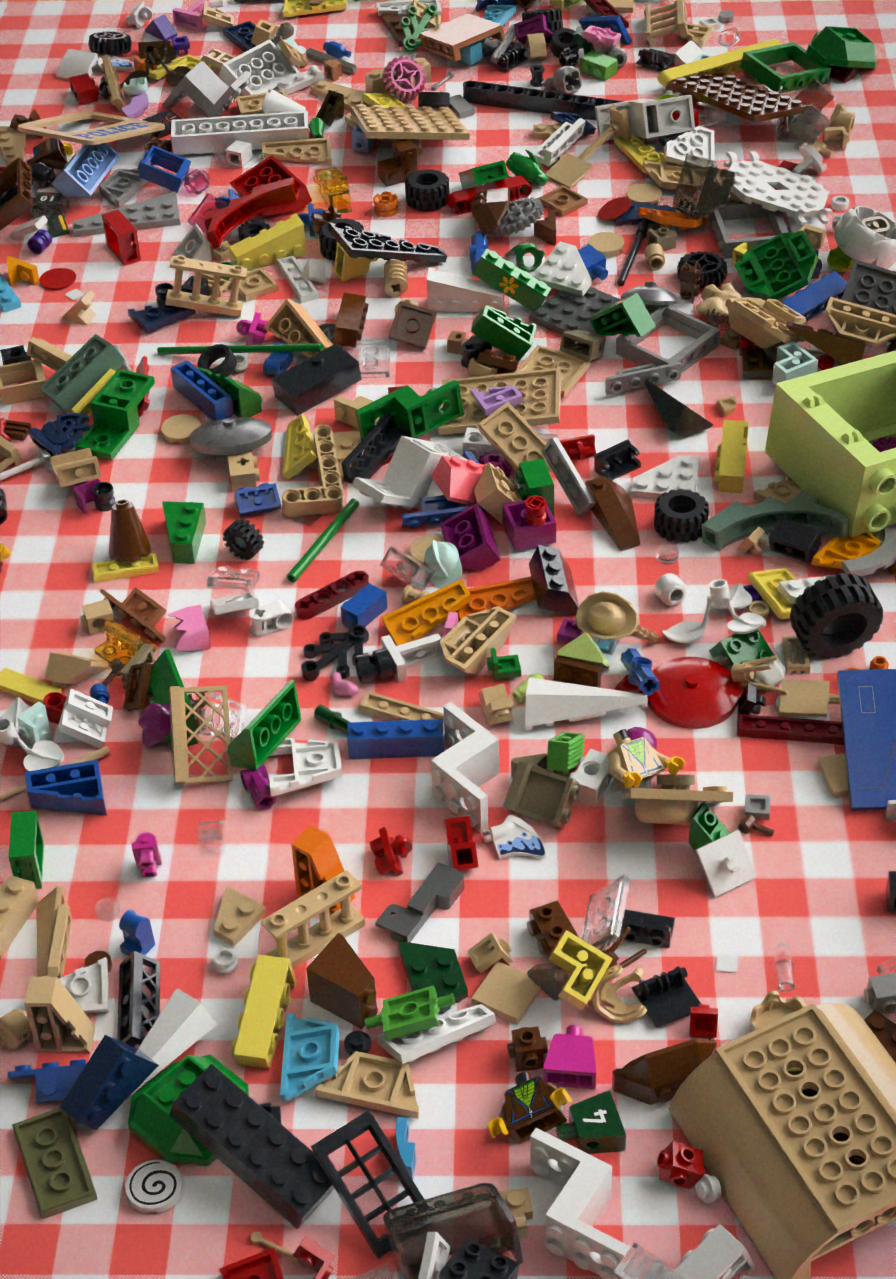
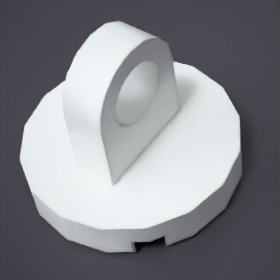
M803 143L799 147L804 160L792 172L803 174L812 167L821 174L827 169V164L821 162L823 157L812 145Z

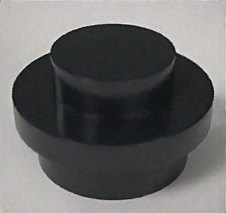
M362 1031L351 1032L344 1040L345 1050L350 1055L356 1051L368 1053L371 1048L370 1036Z

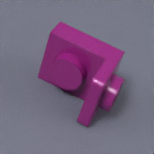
M564 618L557 633V641L568 644L585 632L578 628L576 620Z

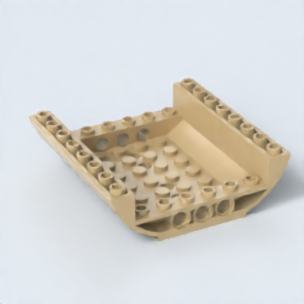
M812 1003L718 1047L714 1054L690 1073L675 1093L668 1108L691 1146L703 1150L705 1168L710 1176L714 1175L719 1180L721 1193L776 1279H811V1261L896 1219V1063L860 1014L852 1007L840 1003L820 1005ZM791 1067H797L802 1072L798 1075H792L787 1070ZM811 1088L818 1093L813 1097H807L802 1091ZM841 1132L848 1135L849 1138L846 1141L840 1142L835 1140L833 1135ZM858 1155L863 1157L865 1162L856 1165L851 1163L849 1158Z

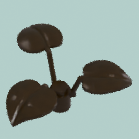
M165 41L158 51L155 45L146 46L143 50L147 58L144 60L146 72L143 70L134 71L124 82L129 85L130 80L133 78L146 77L147 83H149V63L157 66L162 64L170 74L166 79L167 83L171 86H177L191 69L186 66H178L173 72L169 70L165 64L175 60L178 53L175 48Z

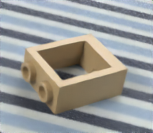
M34 359L0 366V398L2 405L47 397L39 389L46 382L42 363ZM37 379L36 381L3 387L5 384Z

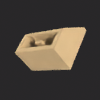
M490 462L487 463L474 489L477 503L502 524V505L523 501L517 492V483L512 478L508 479L499 467L495 468Z

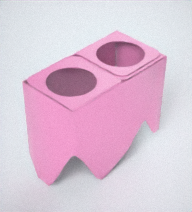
M201 605L186 607L167 614L169 617H176V619L180 620L173 629L178 632H184L177 638L174 644L176 650L199 651L211 649L209 629Z

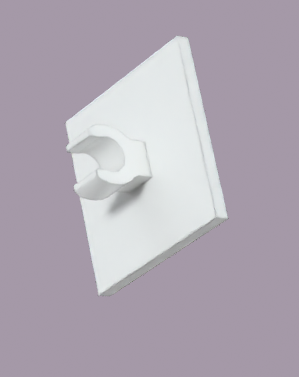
M739 830L696 849L714 897L757 877Z

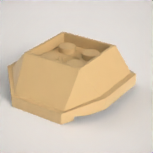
M750 297L727 299L725 306L728 307L730 328L761 348H777L791 341H805L790 331L786 325L787 322L805 325L806 317L776 299H767L765 301L760 298Z

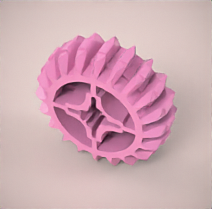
M409 56L393 58L392 61L387 63V66L384 68L385 72L382 74V77L385 78L383 83L387 84L385 89H390L389 95L395 94L394 98L399 96L400 101H403L404 98L406 101L415 99L418 93L425 89L424 85L427 81L424 79L426 74L422 73L424 68H419L420 62L414 63L415 58L410 61ZM394 69H395V71H396V76H397V79H396V80H394V77H393ZM413 77L415 78V88H414V86L412 85V84H413V81H412V78H413Z

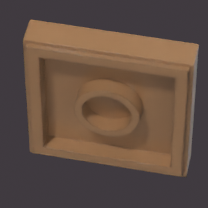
M564 185L538 198V200H541L544 208L555 210V214L560 217H564L588 204L586 197Z

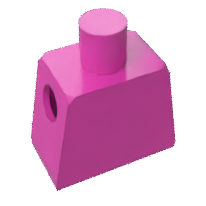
M569 1025L566 1028V1034L557 1033L553 1035L543 1067V1081L545 1083L552 1082L559 1087L596 1090V1062L593 1038L582 1036L583 1030L580 1026Z

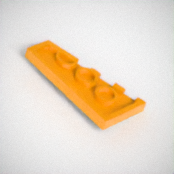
M460 579L382 616L381 619L395 645L398 646L420 639L448 617L449 612H456L472 600V597L464 582Z

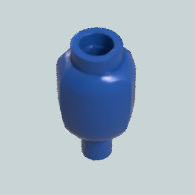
M326 41L323 45V50L328 55L336 58L351 57V51L346 50L345 46L339 42Z

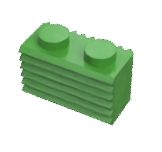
M592 50L580 58V71L607 80L617 74L618 60Z
M562 732L549 739L547 769L554 770V773L559 775L568 774L569 770L576 769L580 759L584 756L583 752L585 750L583 747L585 745L583 743L585 740L583 738L585 735Z

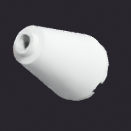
M268 89L262 110L265 114L306 111V107L272 89Z

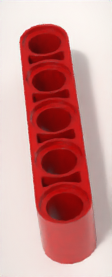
M515 176L452 192L447 196L446 204L455 214L461 215L472 212V199L480 191L508 188L510 190L511 202L528 197L532 192V186L523 176Z

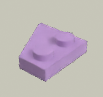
M515 385L489 387V392L478 393L477 389L471 390L472 397L486 416L492 414L507 402L512 407L523 402V396Z

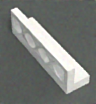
M579 118L573 125L565 122L533 152L537 160L549 167L583 134L586 121Z

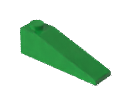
M201 367L197 368L231 396L234 403V415L250 418L262 412V398L258 392L227 376Z

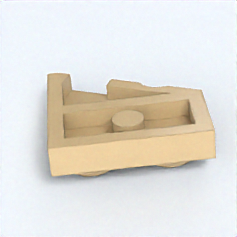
M204 1L202 20L208 24L219 25L223 29L234 25V17L219 8L213 10L208 7L209 3Z
M687 23L688 37L684 39L704 47L713 34V27Z
M226 887L213 928L214 936L234 947L267 914L266 907L231 887Z

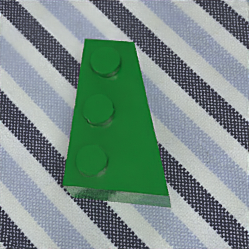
M638 293L613 303L588 318L596 333L605 336L623 334V336L636 335L637 337H642L656 327Z
M162 501L173 563L195 564L206 525L204 503Z

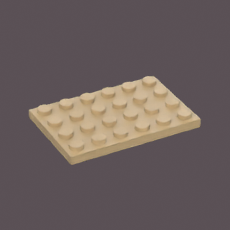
M552 368L455 379L460 386L464 415L438 428L439 435L465 433L467 427L476 428L477 424L488 417L472 397V389H477L479 393L489 392V387L513 385L516 386L523 396V402L513 408L530 426L560 423L561 369ZM454 379L442 380V385Z

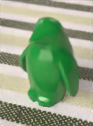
M525 150L529 157L513 152L506 161V167L515 176H523L529 184L544 186L548 181V177L541 170L536 156L529 150Z

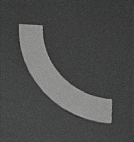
M896 523L885 526L880 530L885 540L878 549L865 556L842 561V569L847 575L850 573L862 577L875 573V570L881 567L886 569L895 563Z

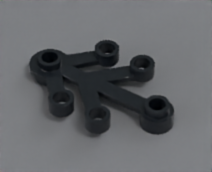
M357 624L351 626L349 631L344 633L323 632L319 636L320 645H305L303 648L304 656L308 659L315 658L319 653L327 654L318 661L308 660L301 664L303 678L307 681L316 680L320 670L338 657L336 672L341 674L342 679H347L350 676V668L347 665V650L354 645L355 653L352 655V664L355 666L354 656L363 654V644L369 640V632L366 630V627ZM333 641H343L340 644H333Z

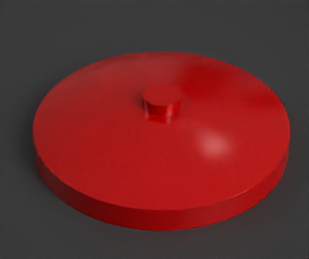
M680 657L668 660L652 671L659 680L660 687L652 695H647V704L657 717L671 725L690 729L711 727L725 721L737 708L739 701L738 682L733 681L731 672L726 667L715 661L700 657Z

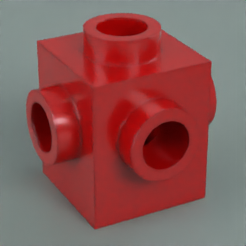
M672 1141L658 1155L659 1180L671 1183L677 1187L691 1189L704 1176L703 1150L687 1146L681 1142Z

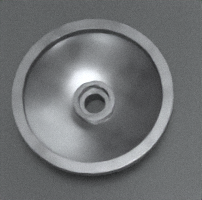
M645 282V285L633 287L621 295L622 300L638 293L643 304L673 305L678 303V298L666 288L656 286V282Z

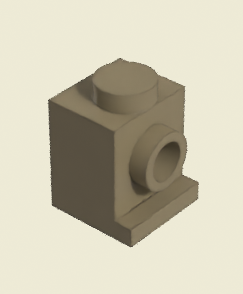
M661 227L657 230L648 229L647 245L659 244L662 246L663 252L676 248L677 233L674 229L670 230L668 227Z

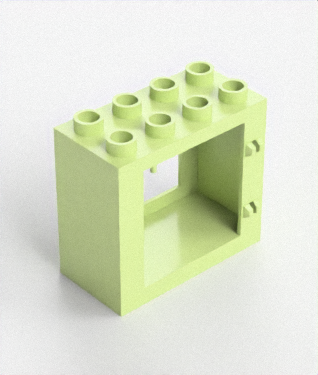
M896 350L776 383L765 453L805 493L819 498V505L847 516L850 537L870 531L878 532L885 526L896 523V448L879 452L871 445V443L879 438L896 436Z

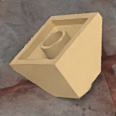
M50 652L44 679L51 680L54 686L65 688L66 684H77L108 669L110 663L71 654Z

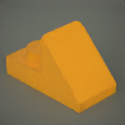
M11 256L6 257L11 286L20 280L33 285L40 282L36 265Z

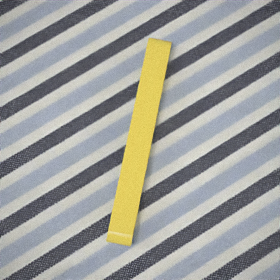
M771 39L662 71L658 75L657 81L667 91H675L669 88V81H674L676 78H689L691 75L702 76L703 73L713 74L716 71H725V74L728 75L744 71L740 68L743 52L782 43L777 39Z

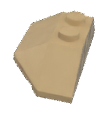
M830 297L825 313L838 336L873 346H879L896 337L895 314Z
M498 606L491 608V610L466 615L440 641L439 645L445 662L464 672L477 674L487 664V657H491L490 648H495L497 654L503 647L516 620V615Z

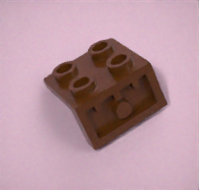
M557 655L554 660V678L552 681L600 688L601 666Z

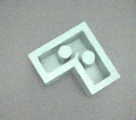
M794 341L777 347V358L773 367L772 383L776 385L779 382L817 372L818 359Z

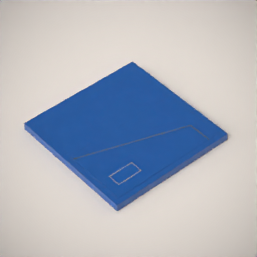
M896 669L840 670L837 672L851 811L886 810L887 801L896 800Z

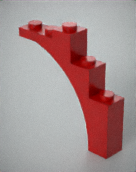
M294 177L253 187L251 195L232 199L228 207L208 212L204 224L208 230L206 232L207 240L212 244L213 249L219 248L226 235L248 219L277 206L297 201L299 192Z

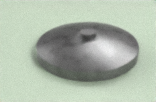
M234 417L212 421L196 428L190 434L192 448L198 452L211 455L247 452L265 445L272 438L271 425L268 422L248 417Z

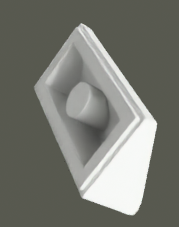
M689 41L675 53L674 64L680 66L691 63L702 53L705 54V52L693 41Z

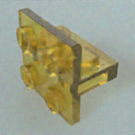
M110 619L104 623L107 640L96 647L94 652L121 671L144 643L151 645L153 652L157 648L155 644L131 628L124 627Z

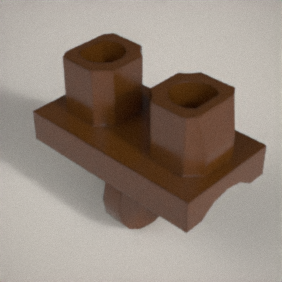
M330 206L328 210L323 211V214L312 213L311 216L314 220L313 230L318 234L320 227L330 220L342 219L341 213L337 212L335 206Z

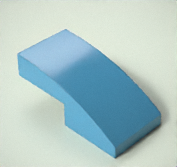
M397 1117L396 1141L398 1157L411 1178L414 1179L417 1160L416 1143L408 1142V1118Z

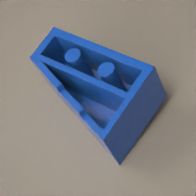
M98 759L25 772L31 808L107 815Z

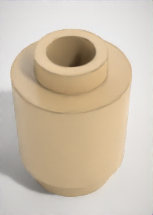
M654 243L646 247L645 257L647 265L653 270L661 269L665 263L662 246Z

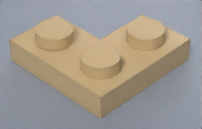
M283 39L277 43L281 48L280 52L286 57L285 60L291 66L296 65L298 68L301 66L305 68L309 64L302 53Z
M540 123L533 125V139H548L562 124L546 125Z

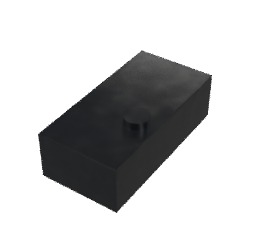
M334 344L271 380L275 397L298 416L357 383L362 378L359 361L339 345Z

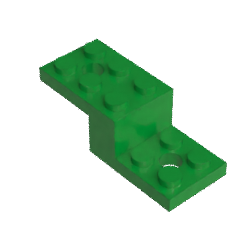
M118 369L90 403L94 423L90 426V430L77 442L75 451L90 448L92 456L112 461L140 426L137 405L155 384L154 376Z
M454 379L421 397L410 386L406 385L355 410L361 441L388 412L393 414L395 426L407 430L408 437L416 439L464 415L459 383Z

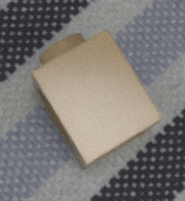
M108 599L82 605L84 615H80L83 628L88 629L90 636L116 629L113 611Z

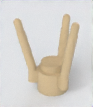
M778 656L743 661L742 664H733L731 669L732 679L734 682H741L742 687L751 684L762 690L782 694L788 693L785 689L750 681L754 679L755 671L772 668L771 665H755L777 660Z

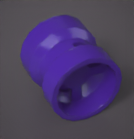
M38 230L28 240L27 246L34 254H41L52 243V237L47 231Z

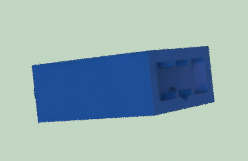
M152 145L150 151L146 150L143 159H141L138 165L140 170L138 177L178 193L188 175L192 161ZM151 163L156 164V165H158V166H161V167H163V168H165V169H168V170H170V171H173V172H175V173H177V174L174 175V174L169 173V172H167V171H164V170H162V169H160V168H157V167H155V166H152Z

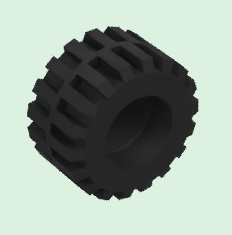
M541 9L522 13V21L543 14L546 18L547 29L552 31V33L563 28L561 9Z
M423 169L412 172L406 177L405 196L408 206L419 211H434L447 205L446 198L450 191L449 178L445 173L433 169Z
M344 218L329 221L330 223H335L337 228L344 229L345 226H348L359 233L364 230V226L353 219ZM326 222L319 230L320 252L326 259L335 261L337 240L327 230L329 222Z
M673 489L669 490V492H664L655 502V531L660 533V537L667 538L666 540L675 541V543L696 541L702 537V524L708 521V501H706L704 496H700V493L692 492V490Z

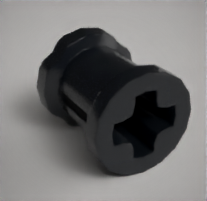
M531 66L532 79L530 80V85L534 87L543 86L542 84L545 82L543 79L544 66Z

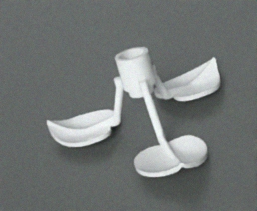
M717 579L709 583L711 596H707V606L702 624L696 621H685L672 626L668 630H662V632L668 639L679 643H690L699 640L704 636L702 629L706 628L712 602L717 609H729L734 620L729 621L727 627L732 633L748 634L766 626V621L756 613L747 612L737 616L734 610L750 605L752 603V596L743 588L741 583L728 590L727 581Z
M17 697L0 718V743L12 745L16 741L23 750L28 753L23 761L27 771L59 766L64 760V754L57 744L42 740L36 742L31 750L20 739L17 717L29 709L30 706L20 697Z

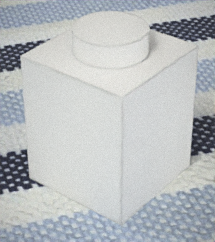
M239 140L233 142L226 149L227 164L243 168L253 159L251 143Z

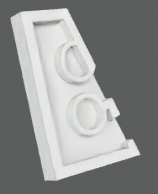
M106 957L98 960L93 965L85 968L81 967L69 975L58 978L85 1014L109 1011L108 960Z

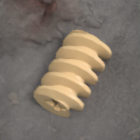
M389 260L384 264V288L386 294L390 297L404 294L408 289L407 266L400 260Z

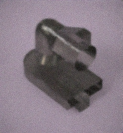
M715 314L708 315L707 324L716 328L720 324V333L725 334L728 330L732 329L730 328L728 314H721L719 316Z

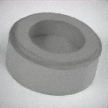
M730 10L720 11L718 20L722 23H730L734 20V12Z

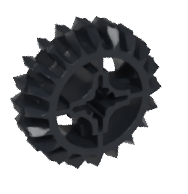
M103 31L91 34L88 46L91 52L100 55H122L131 51L132 40L131 36L126 33Z
M698 251L685 254L684 257L680 258L677 265V275L680 283L682 281L681 267L685 263L695 266L696 261H698V269H701L700 280H697V285H700V289H704L711 284L719 287L720 284L724 283L728 271L727 262L719 254L714 255L713 252Z

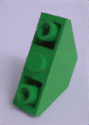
M705 802L700 804L690 819L688 844L695 852L696 849L730 834Z

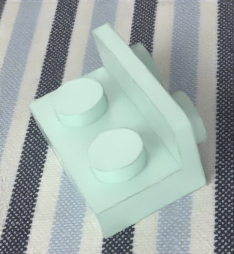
M38 701L17 717L19 733L24 744L32 750L34 744L38 741H50L52 739L46 708L41 702Z

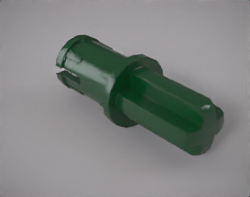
M322 704L316 707L314 710V717L326 723L330 729L336 728L347 734L348 722L350 721L343 718L340 712H334Z

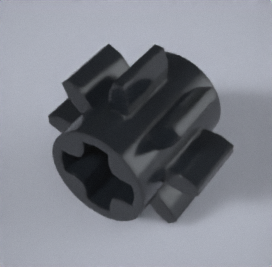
M570 47L563 49L560 52L559 63L562 66L575 67L579 59L577 51L574 49L570 50Z

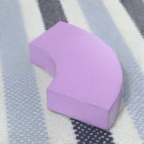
M144 93L131 97V103L121 108L122 115L134 119L142 115L143 111L149 106L148 95Z

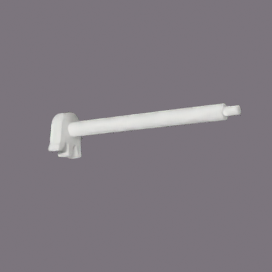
M46 450L40 451V457L0 473V481L42 463L48 471L53 470L50 454Z

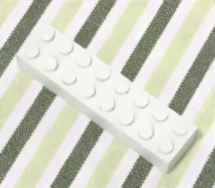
M307 111L171 120L173 154L179 156L226 152V149L236 140L251 143L252 151L262 149V142L309 139Z

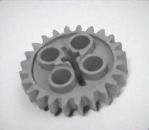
M526 197L524 200L520 198L518 201L513 200L500 220V226L490 233L497 236L502 234V237L506 234L510 236L513 232L517 234L518 231H524L526 227H531L530 224L536 223V220L541 219L540 216L543 215L544 208L541 200H538V198L534 199V197L530 199Z

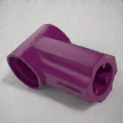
M262 764L257 770L245 769L240 771L244 789L246 792H250L256 808H260L263 811L270 809L276 803V796H271L270 781L265 765Z

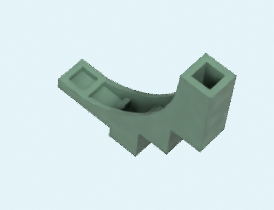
M801 492L787 503L769 496L753 508L735 501L702 524L703 543L720 550L729 543L750 535L758 526L764 531L773 530L780 518L794 521L806 527H813L816 530L826 531L844 539L849 535L848 517L819 505V498L805 492Z

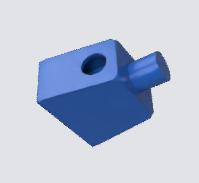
M590 244L578 249L591 277V281L596 278L605 280L608 276L605 256Z

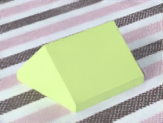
M587 632L558 650V655L610 669L609 661L593 637Z

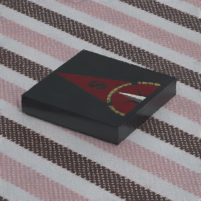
M167 110L142 120L165 125L164 130L152 132L159 139L171 134V120L181 118L171 110Z

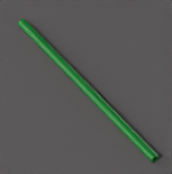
M322 344L228 346L233 353L321 352L323 350ZM211 346L158 347L157 352L158 355L202 354Z

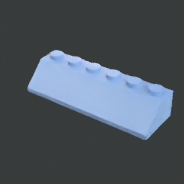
M108 143L97 145L82 144L52 182V185L64 196L89 198L120 155Z

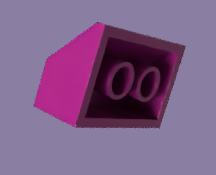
M477 503L440 524L444 541L456 546L463 569L484 570L501 560L490 520Z

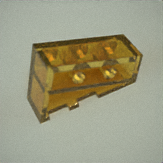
M336 167L315 170V176H313L314 185L318 188L328 208L335 206L337 212L341 214L352 212L347 176Z

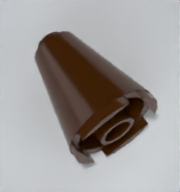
M126 499L116 501L111 510L108 549L110 559L115 557L116 562H133L140 560V556L146 554L147 557L152 552L151 544L134 504Z

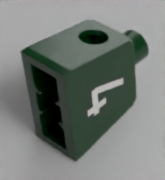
M611 1091L603 1092L569 1107V1123L556 1126L558 1139L564 1142L575 1139L577 1148L587 1154L621 1152L626 1149V1132Z

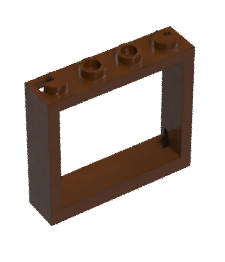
M20 157L0 171V195L16 183L18 184V194L0 207V231L33 206L32 168L29 163L26 164Z

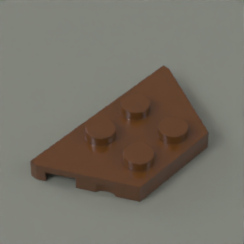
M381 14L382 22L398 46L402 47L405 35L399 22L402 17L409 18V16ZM410 21V24H409L408 27H409V30H410L411 35H412V34L414 33V31H413L412 24H411V21Z

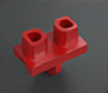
M593 434L559 440L570 460H582L585 457L596 454L595 436Z
M386 827L378 829L380 837L369 842L375 857L385 853L384 856L374 860L377 870L381 875L390 871H394L396 876L404 874L400 858H406L407 854L412 850L411 840L405 837L402 838L401 835L396 836L394 840L389 837Z

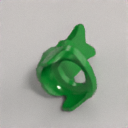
M523 243L514 246L505 254V257L516 255L517 267L523 271H531L541 265L545 252L544 250H538L534 243ZM526 253H531L534 256L535 261L531 267L524 265L523 256Z

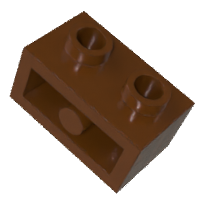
M558 900L529 910V921H527L529 934L536 937L538 949L541 955H546L547 959L566 930L579 937Z

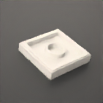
M252 591L211 599L210 601L211 609L215 615L260 606L258 597Z

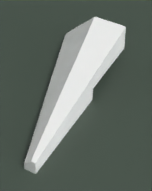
M529 677L525 702V730H532L533 726L546 724L547 727L553 726L554 722L569 719L570 722L604 716L607 711L617 709L620 712L627 711V707L642 705L644 708L647 707L648 698L647 695Z
M176 989L172 993L169 1001L138 1048L159 1066L133 1093L217 1025L216 1021L199 1001L180 989Z

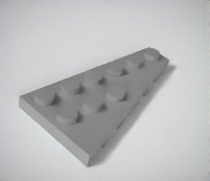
M176 191L72 221L74 237L105 234L102 214L117 209L137 230L181 225Z

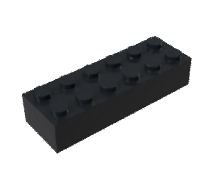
M213 1064L173 1102L169 1116L295 1228L299 1229L335 1189L313 1151Z

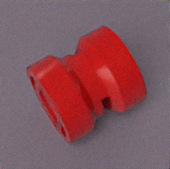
M531 496L526 499L525 521L527 524L540 526L546 522L545 510L547 503L545 498Z

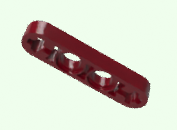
M354 571L299 599L295 603L297 618L302 620L313 618L353 597L359 590L369 584V575L365 571ZM346 589L344 592H337L336 590ZM320 598H328L327 601H318Z

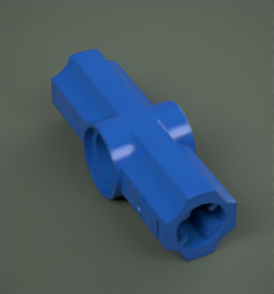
M475 232L471 236L470 262L472 272L485 250L488 249L487 236H484L482 232Z
M628 648L627 651L623 652L620 660L629 672L628 682L638 686L644 695H652L655 691L659 690L660 682L651 670L652 661L642 657L636 648Z

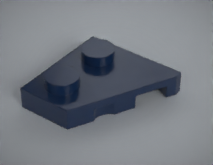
M552 112L550 117L562 125L565 122L573 125L579 118L585 120L577 113ZM585 120L586 123L582 135L594 134L596 128Z

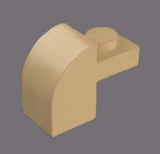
M526 34L527 42L525 43V48L528 51L529 61L545 59L547 53L544 34Z
M504 684L481 689L478 695L484 716L489 725L514 720L511 712L515 706L513 696L507 697Z

